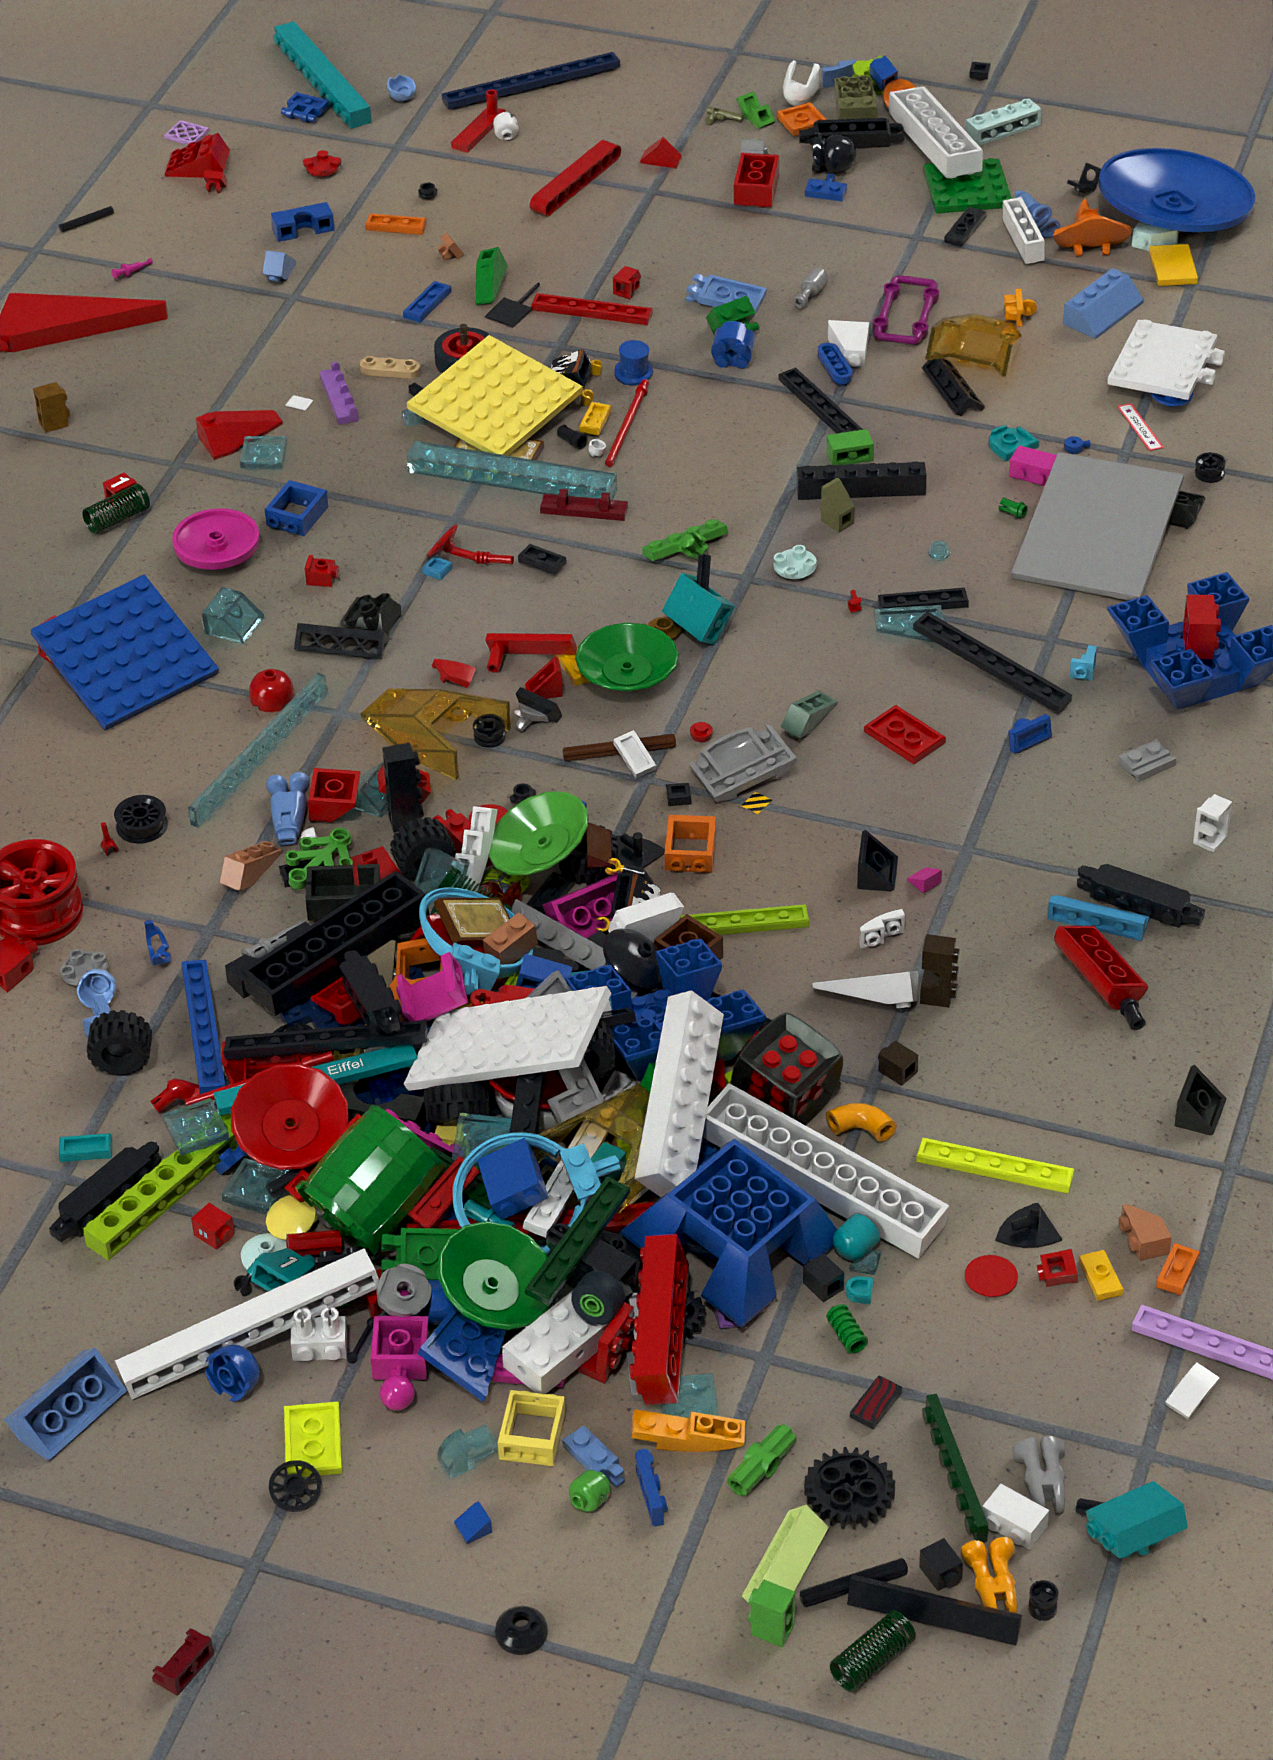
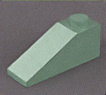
M820 690L791 703L781 727L787 730L790 736L801 738L809 734L837 705L838 701Z

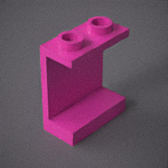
M450 952L441 955L442 971L410 985L402 974L397 976L398 987H396V991L401 1001V1015L405 1020L429 1021L468 1003L462 966Z

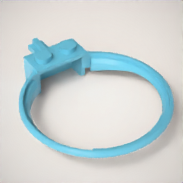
M452 887L435 889L424 896L419 907L423 933L430 946L438 955L441 956L450 952L461 964L466 994L470 995L471 992L478 989L491 991L497 978L509 977L520 971L524 955L514 964L502 965L500 964V959L495 958L491 954H484L473 950L467 945L454 943L452 947L433 930L427 921V908L438 898L489 897L474 891ZM505 907L511 919L514 916V914ZM534 947L526 954L532 955Z
M507 1133L493 1137L476 1147L465 1158L457 1172L453 1185V1206L456 1218L461 1227L470 1224L463 1208L462 1191L467 1174L475 1162L492 1149L514 1143L524 1137L530 1146L548 1153L555 1159L558 1155L562 1158L578 1201L580 1200V1205L575 1206L572 1219L568 1224L569 1227L600 1187L599 1177L621 1170L619 1160L616 1155L592 1163L584 1143L565 1149L546 1137L532 1133ZM547 1245L541 1247L546 1254L552 1252Z

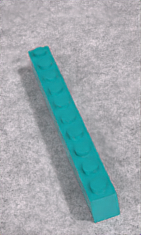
M295 21L274 26V43L288 56L290 62L296 65L297 70L303 73L305 79L311 82L312 87L318 90L320 96L329 100V105L332 106L336 114H339L344 123L351 129L372 123L371 110L367 102Z

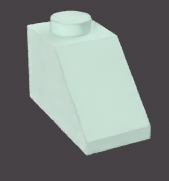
M1140 221L1133 229L1132 247L1149 251V246L1177 245L1179 231L1156 227Z

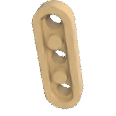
M367 356L360 361V372L367 376L413 379L420 375V364L412 359L404 360Z

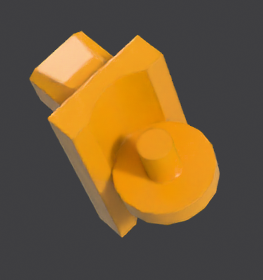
M1015 289V295H1004L1005 321L1016 320V326H1023L1022 314L1025 316L1033 315L1037 310L1036 302L1032 299L1023 300L1022 289Z

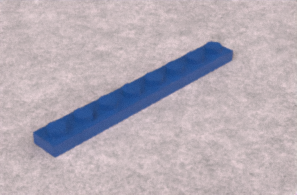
M206 960L182 961V973L199 1092L203 1094L225 1086Z

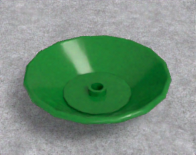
M624 622L607 625L590 633L579 644L575 660L580 673L591 683L609 690L635 691L650 688L666 680L676 669L679 653L674 641L662 630L646 624Z
M484 1221L464 1225L447 1237L438 1254V1279L446 1298L462 1315L485 1327L510 1330L531 1325L549 1308L548 1305L525 1294V1288L548 1258L546 1252L529 1235L510 1225Z

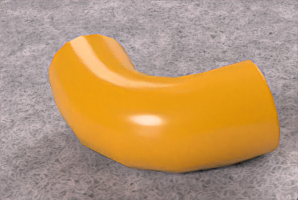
M849 1103L826 1112L827 1124L836 1135L854 1128L864 1129L870 1132L877 1141L883 1142L891 1138L897 1128L896 1123L889 1115L878 1107L866 1103Z

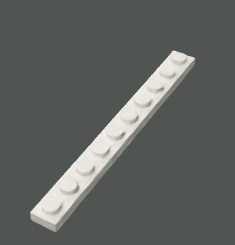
M614 1070L601 1092L604 1102L591 1108L568 1149L584 1143L590 1158L606 1139L615 1120H617L637 1085L636 1078ZM562 1159L545 1185L549 1198L533 1205L523 1224V1229L545 1238L548 1229L556 1224L574 1193V1188Z

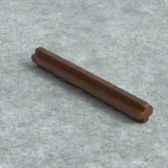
M674 734L639 738L647 751L676 746ZM614 741L564 747L562 751L565 761L618 755L619 752L613 744Z

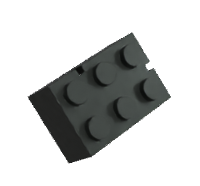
M379 864L357 865L359 885L354 883L353 865L308 866L305 898L308 921L320 920L381 880Z

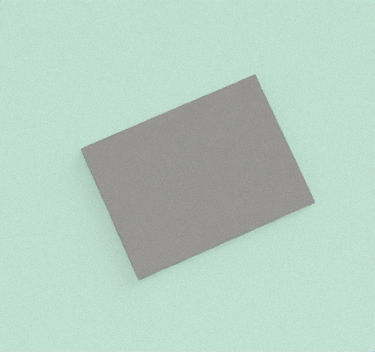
M1058 452L1011 572V578L1125 600L1142 597L1181 489L1184 474Z

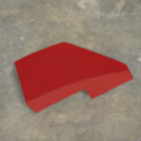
M434 659L431 665L433 669L436 668L440 673L442 683L449 680L465 688L469 687L476 669L467 664L445 659Z

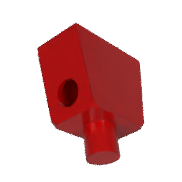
M12 937L0 940V987L7 993L34 969L32 954L38 951V947L32 939L22 944Z

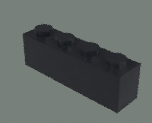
M410 743L382 748L388 817L393 833L399 832V828L407 825V822L416 821V818L424 817L422 804H419V800H422V792L420 786H417V783H421L419 769H416V766L419 765V757L417 751L413 752Z

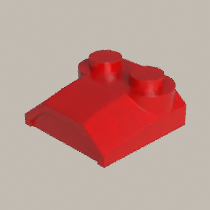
M341 977L317 994L311 996V999L322 1008L333 1013L337 1023L350 1025L361 1015L345 991Z

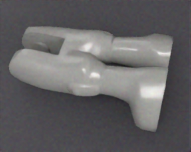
M1046 1436L1041 1439L1040 1450L1045 1460V1471L1040 1467L1037 1439L1027 1438L1013 1446V1456L1018 1463H1025L1026 1465L1025 1482L1028 1485L1031 1500L1044 1508L1045 1501L1052 1500L1055 1513H1063L1065 1506V1475L1062 1467L1059 1465V1459L1065 1455L1064 1441L1053 1436Z

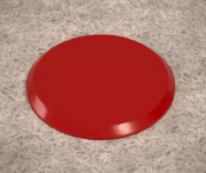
M984 1255L975 1258L967 1265L965 1280L974 1292L987 1297H998L1009 1293L1015 1288L1018 1282V1272L1009 1260L996 1255Z

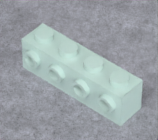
M1024 99L1020 102L966 119L965 131L981 146L1040 126L1042 109L1032 100Z

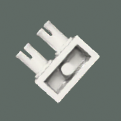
M325 1308L321 1312V1317L311 1319V1312L304 1309V1316H302L301 1309L297 1310L294 1313L295 1326L291 1328L293 1361L347 1359L348 1332L346 1316H339L335 1308H331L332 1315H329V1309Z

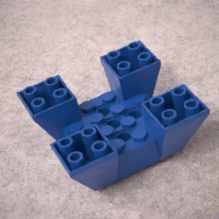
M1228 572L1187 584L1188 595H1214L1215 604H1219V617L1217 619H1221V631L1216 634L1219 637V648L1214 650L1213 659H1199L1192 649L1185 650L1182 630L1183 621L1169 625L1168 619L1148 595L1107 607V611L1134 656L1177 710L1258 686L1273 674V626L1269 625L1239 635H1235L1232 632L1249 602V597Z
M702 939L690 940L687 943L669 946L666 949L656 951L663 990H657L644 996L631 999L630 988L611 965L600 966L597 969L576 973L565 978L571 991L607 986L611 992L613 1010L629 1007L635 1011L636 1022L617 1025L615 1028H611L614 1037L615 1053L639 1084H641L649 1063H656L669 996L692 990L724 1014L716 1061L719 1059L723 1061L733 1059L766 1021V1015L744 989L720 997L710 998L722 970V963Z
M734 1138L701 1163L688 1178L653 1203L622 1229L620 1234L640 1250L641 1247H645V1236L677 1234L682 1246L692 1238L715 1255L719 1260L702 1291L701 1297L742 1328L776 1298L768 1256L780 1246L805 1265L809 1260L815 1259L823 1253L826 1254L834 1247L833 1235L837 1228L815 1198Z

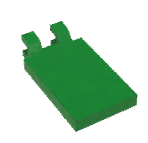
M401 1228L400 1235L382 1234L381 1251L396 1250V1261L382 1260L381 1275L387 1269L396 1267L399 1264H410L421 1269L425 1273L427 1280H439L438 1254L447 1237L459 1229Z

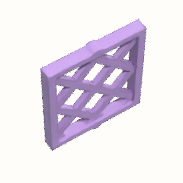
M180 120L164 135V139L188 145L191 142H198L203 139L210 130L208 127Z

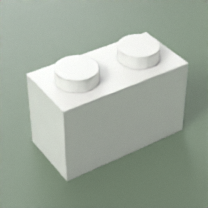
M1003 1484L997 1487L982 1507L989 1530L1009 1537L1013 1540L1014 1544L1021 1545L1029 1550L1048 1527V1509Z

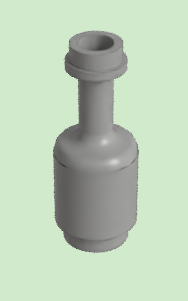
M812 269L801 284L803 292L797 294L794 298L796 307L803 308L808 304L807 298L809 296L813 297L819 294L827 282V273L824 269Z

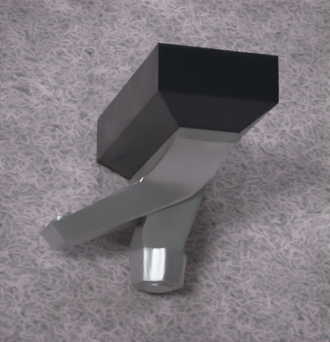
M522 687L516 692L519 702L518 706L521 709H515V714L521 716L515 725L518 731L523 732L533 721L558 722L562 717V713L556 703Z

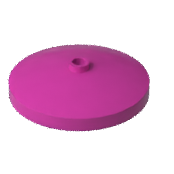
M217 508L194 513L182 520L173 532L172 541L174 552L181 561L196 568L214 570L232 567L250 558L259 546L260 536L258 526L250 516L237 510Z

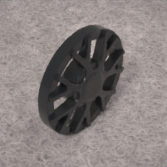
M292 1460L281 1464L274 1470L269 1480V1492L273 1502L281 1509L290 1512H299L311 1507L319 1498L322 1489L318 1471L311 1464L300 1460ZM295 1466L297 1474L288 1475L286 1468ZM305 1469L312 1472L307 1479L301 1476ZM278 1475L285 1478L284 1485L274 1482ZM317 1483V1489L308 1490L306 1484ZM280 1490H285L286 1495L279 1499L274 1494ZM304 1493L311 1498L306 1503H303L300 1499ZM290 1497L296 1498L295 1506L287 1505Z

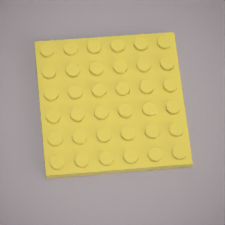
M488 335L407 402V409L502 462L582 394L583 386Z

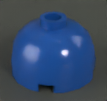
M227 1345L217 1349L206 1358V1362L209 1361V1368L205 1372L210 1385L217 1394L221 1395L224 1391L232 1396L229 1401L241 1400L256 1387L260 1375L259 1365L254 1355L246 1348L239 1345Z

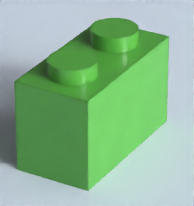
M868 429L827 435L826 453L832 465L869 462L874 460V443Z
M763 1579L759 1588L753 1589L748 1604L751 1605L748 1621L751 1622V1635L783 1648L795 1626V1591Z

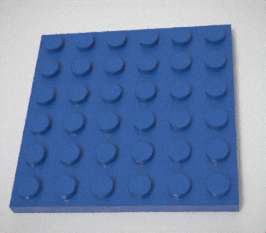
M145 574L31 629L32 637L104 730L219 673V667Z

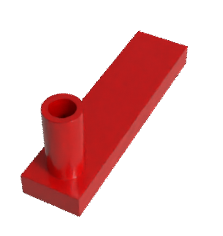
M496 90L486 91L487 108L451 141L452 149L468 153L494 128V118L498 114L505 112L504 109L498 108Z
M487 633L485 639L490 650L486 668L493 673L499 672L504 654L576 655L577 645L572 634Z

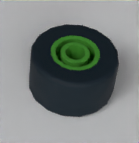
M603 1271L587 1273L574 1288L571 1295V1302L577 1314L585 1321L598 1325L609 1323L625 1301V1293L621 1284L613 1276Z

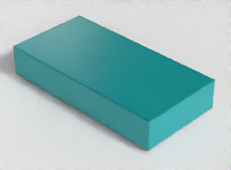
M111 1133L66 1136L59 1139L60 1162L107 1159L112 1157Z

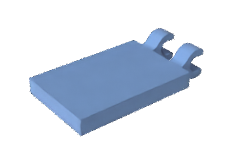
M695 274L692 280L698 283L687 287L686 292L692 294L686 296V301L694 302L698 300L697 303L717 307L747 295L757 313L766 296L767 288L711 274L709 277Z

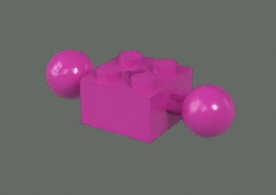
M407 1290L398 1291L401 1296L411 1294ZM389 1313V1316H374L370 1357L373 1380H385L380 1387V1398L382 1403L391 1410H403L412 1403L415 1389L410 1380H427L428 1361L417 1353L430 1336L428 1316H419L420 1313L418 1316L407 1317L392 1316Z

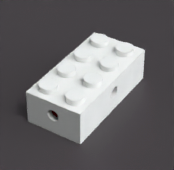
M572 1291L502 1346L503 1367L535 1393H548L561 1380H564L598 1352V1340L610 1324V1322L604 1325L592 1324L580 1317L571 1302Z

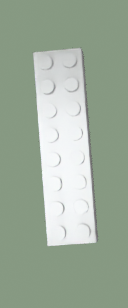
M924 86L889 92V114L897 123L902 124L904 131L946 178H956L959 175L965 174L973 175L976 172L982 171L983 150Z
M692 990L669 996L667 1000L634 1178L660 1197H663L683 1182L697 1169L724 1014Z

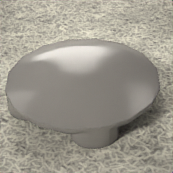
M74 949L69 953V958L61 965L60 974L66 983L78 986L81 977L86 972L92 969L107 971L109 965L104 952Z

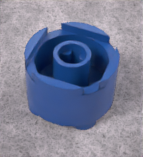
M728 321L716 329L711 354L717 366L721 368L737 366L740 369L747 367L753 353L755 334L751 329L749 331L745 328V324L737 321Z

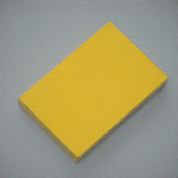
M1189 244L1149 246V255L1158 286L1198 284V276Z

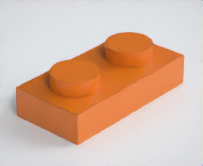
M1174 1243L1159 1274L1156 1287L1182 1295L1199 1259L1200 1251Z

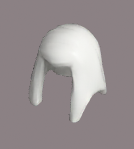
M795 60L790 63L783 83V94L790 105L798 106L808 103L820 88V66L818 64H814L807 84L803 85L791 80L797 63Z

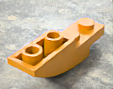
M634 1409L631 1438L656 1442V1449L667 1451L710 1452L727 1450L744 1445L745 1420L691 1412L689 1418Z

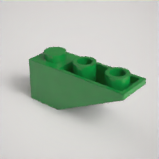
M499 247L481 250L477 259L476 305L494 302L508 264Z

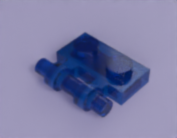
M407 1067L397 1069L395 1073L390 1071L365 1078L374 1105L388 1103L400 1094L420 1096L418 1090L408 1091L404 1085L409 1074ZM400 1084L403 1088L397 1089L396 1085Z

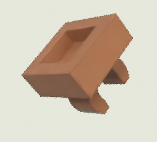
M447 233L440 237L445 244L440 245L438 251L446 260L451 258L453 254L458 259L464 255Z

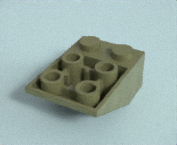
M842 76L834 78L838 119L877 118L878 106L871 76Z

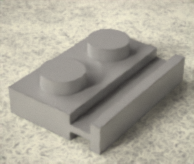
M1154 740L1119 755L1118 763L1131 776L1134 775L1136 781L1139 782L1175 766L1176 758L1171 757L1170 752L1157 740Z

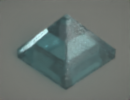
M409 409L401 411L405 426L426 423L425 418Z
M880 1249L869 1251L864 1257L850 1264L848 1268L850 1271L875 1275L882 1252Z

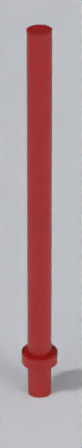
M643 379L635 389V397L605 461V465L608 467L613 466L640 403L648 393L649 381Z

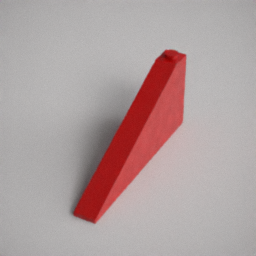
M9 293L0 314V352H18L167 320L166 300Z

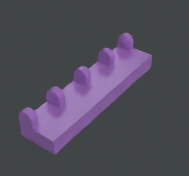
M334 361L331 363V369L319 371L338 425L359 421L357 407L354 405L353 397L350 395L348 385L344 381L340 365Z

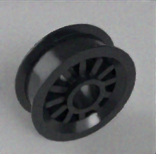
M135 795L120 802L114 811L118 835L123 840L136 844L152 842L161 837L168 827L164 803L150 795Z

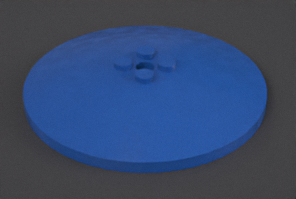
M1143 148L1126 151L1110 158L1101 168L1099 176V189L1102 195L1117 210L1138 221L1169 230L1211 232L1227 229L1245 221L1252 213L1255 203L1254 189L1238 171L1213 158L1184 150Z

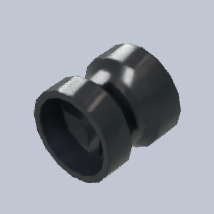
M1040 1580L1032 1584L1029 1593L1028 1611L1033 1618L1046 1621L1055 1616L1058 1601L1057 1586L1048 1580Z

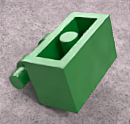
M747 295L712 308L706 316V320L714 335L716 329L728 321L741 322L746 325L745 328L749 331L750 329L753 332L759 330L757 322L749 323L756 312Z

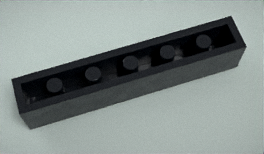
M925 462L807 465L797 467L798 500L821 499L822 486L836 478L841 480L850 498L926 495L927 474Z

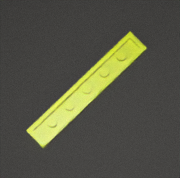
M923 1137L916 1156V1162L1068 1194L1074 1176V1168Z

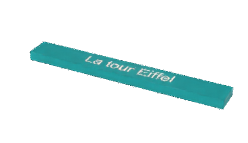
M404 1044L317 1065L313 1068L322 1070L340 1085L412 1066L418 1058L413 1045ZM243 1085L213 1093L220 1116L231 1113V1107L239 1089Z

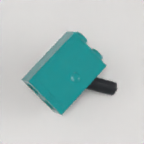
M701 554L698 557L697 577L681 573L665 602L662 612L699 641L715 645L735 605L709 587L711 556Z
M1151 1481L1107 1502L1080 1498L1077 1500L1075 1507L1077 1513L1087 1516L1088 1523H1086V1529L1090 1537L1099 1541L1107 1551H1111L1119 1559L1123 1557L1128 1558L1136 1551L1140 1555H1147L1150 1552L1149 1545L1154 1546L1160 1540L1188 1528L1184 1503L1155 1481Z

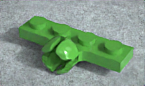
M711 519L703 525L689 527L687 531L682 533L670 534L668 538L663 540L651 541L649 545L642 547V552L645 557L652 561L676 552H683L687 557L697 559L699 555L705 554L708 549V544L705 542L727 534L728 528L726 524L717 519Z

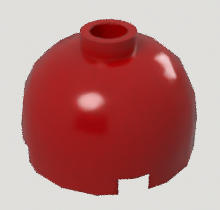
M266 669L257 673L249 686L251 705L254 706L255 704L263 712L281 711L285 709L284 705L289 702L291 705L295 698L294 687L290 677L278 669Z

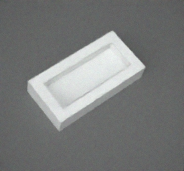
M634 730L614 739V746L635 779L656 770V764Z

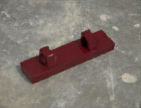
M559 489L558 495L544 494L540 505V514L625 521L628 511V501L610 500V493H601V499L568 496V489Z

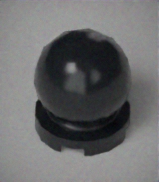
M815 133L812 171L820 172L823 166L828 171L835 173L846 171L853 165L857 153L854 143L848 137L840 134L831 135L825 139L823 138V133Z

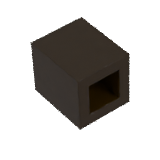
M895 1040L888 1047H884L878 1055V1071L902 1086L918 1072L919 1055Z

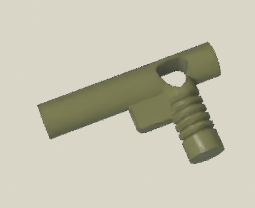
M709 106L707 114L710 115L705 121L709 125L715 119L724 120L725 118L742 122L744 115Z

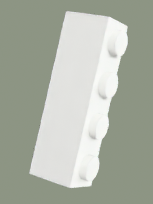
M1022 197L1003 200V222L1025 264L1043 261L1045 258V240Z

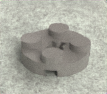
M399 1264L384 1271L376 1289L379 1307L392 1316H418L428 1305L432 1292L431 1285L425 1278V1273L418 1267L410 1264ZM403 1285L407 1286V1291L411 1294L401 1296L397 1288L401 1289Z

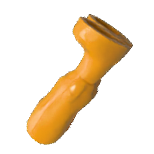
M1000 1537L989 1544L988 1555L995 1572V1578L989 1574L987 1550L984 1542L970 1541L964 1544L960 1550L964 1562L975 1573V1589L980 1595L983 1606L997 1609L996 1600H1003L1005 1611L1017 1614L1016 1581L1008 1569V1562L1015 1553L1013 1540L1009 1537Z

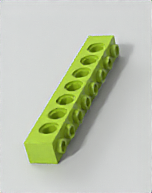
M219 1113L216 1114L203 1128L198 1129L189 1140L182 1143L176 1151L163 1159L150 1173L145 1174L131 1189L126 1190L113 1204L107 1206L98 1217L91 1220L83 1228L86 1246L109 1261L215 1170L214 1167L221 1162L218 1157L229 1147L234 1151L239 1146L231 1131V1113L221 1116Z

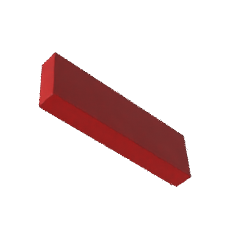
M459 1156L408 1213L409 1218L422 1228H434L453 1206V1185L457 1172L465 1160L464 1158ZM472 1166L467 1174L462 1195L480 1175V1171Z

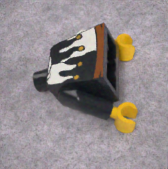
M584 349L554 359L550 369L580 384L584 389L589 373L595 376L601 375L602 363L596 359L591 362ZM585 389L579 395L581 403L585 406H590L593 400V392Z
M617 858L608 860V863L614 864L616 869L606 868L605 872L607 874L614 875L617 872H622L618 873L610 918L613 919L617 910L660 896V887L653 883L652 878L645 869L629 864L621 865ZM606 917L597 918L596 920H603L605 922V928H595V930H601L602 932L608 930L611 921Z

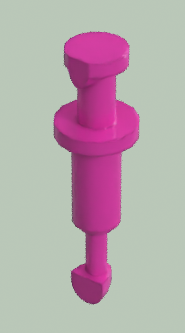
M149 258L146 262H136L130 265L124 263L121 265V269L117 270L115 268L111 271L112 276L115 279L119 278V275L122 274L128 277L132 272L142 269L143 266L151 265L152 259Z

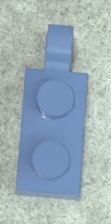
M584 1425L562 1439L563 1447L586 1470L603 1473L614 1487H618L625 1482L623 1477L620 1476L624 1473V1470L619 1465V1458Z

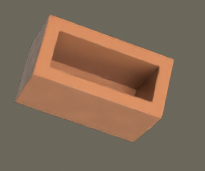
M519 912L483 939L484 953L491 954L495 958L500 959V964L502 965L513 964L538 944L536 925Z

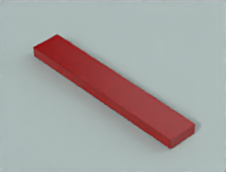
M536 293L531 304L533 311L648 325L653 314V308L541 293Z

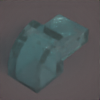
M486 1424L465 1434L460 1428L442 1442L438 1449L437 1458L448 1477L452 1479L474 1469V1461L498 1451V1442Z

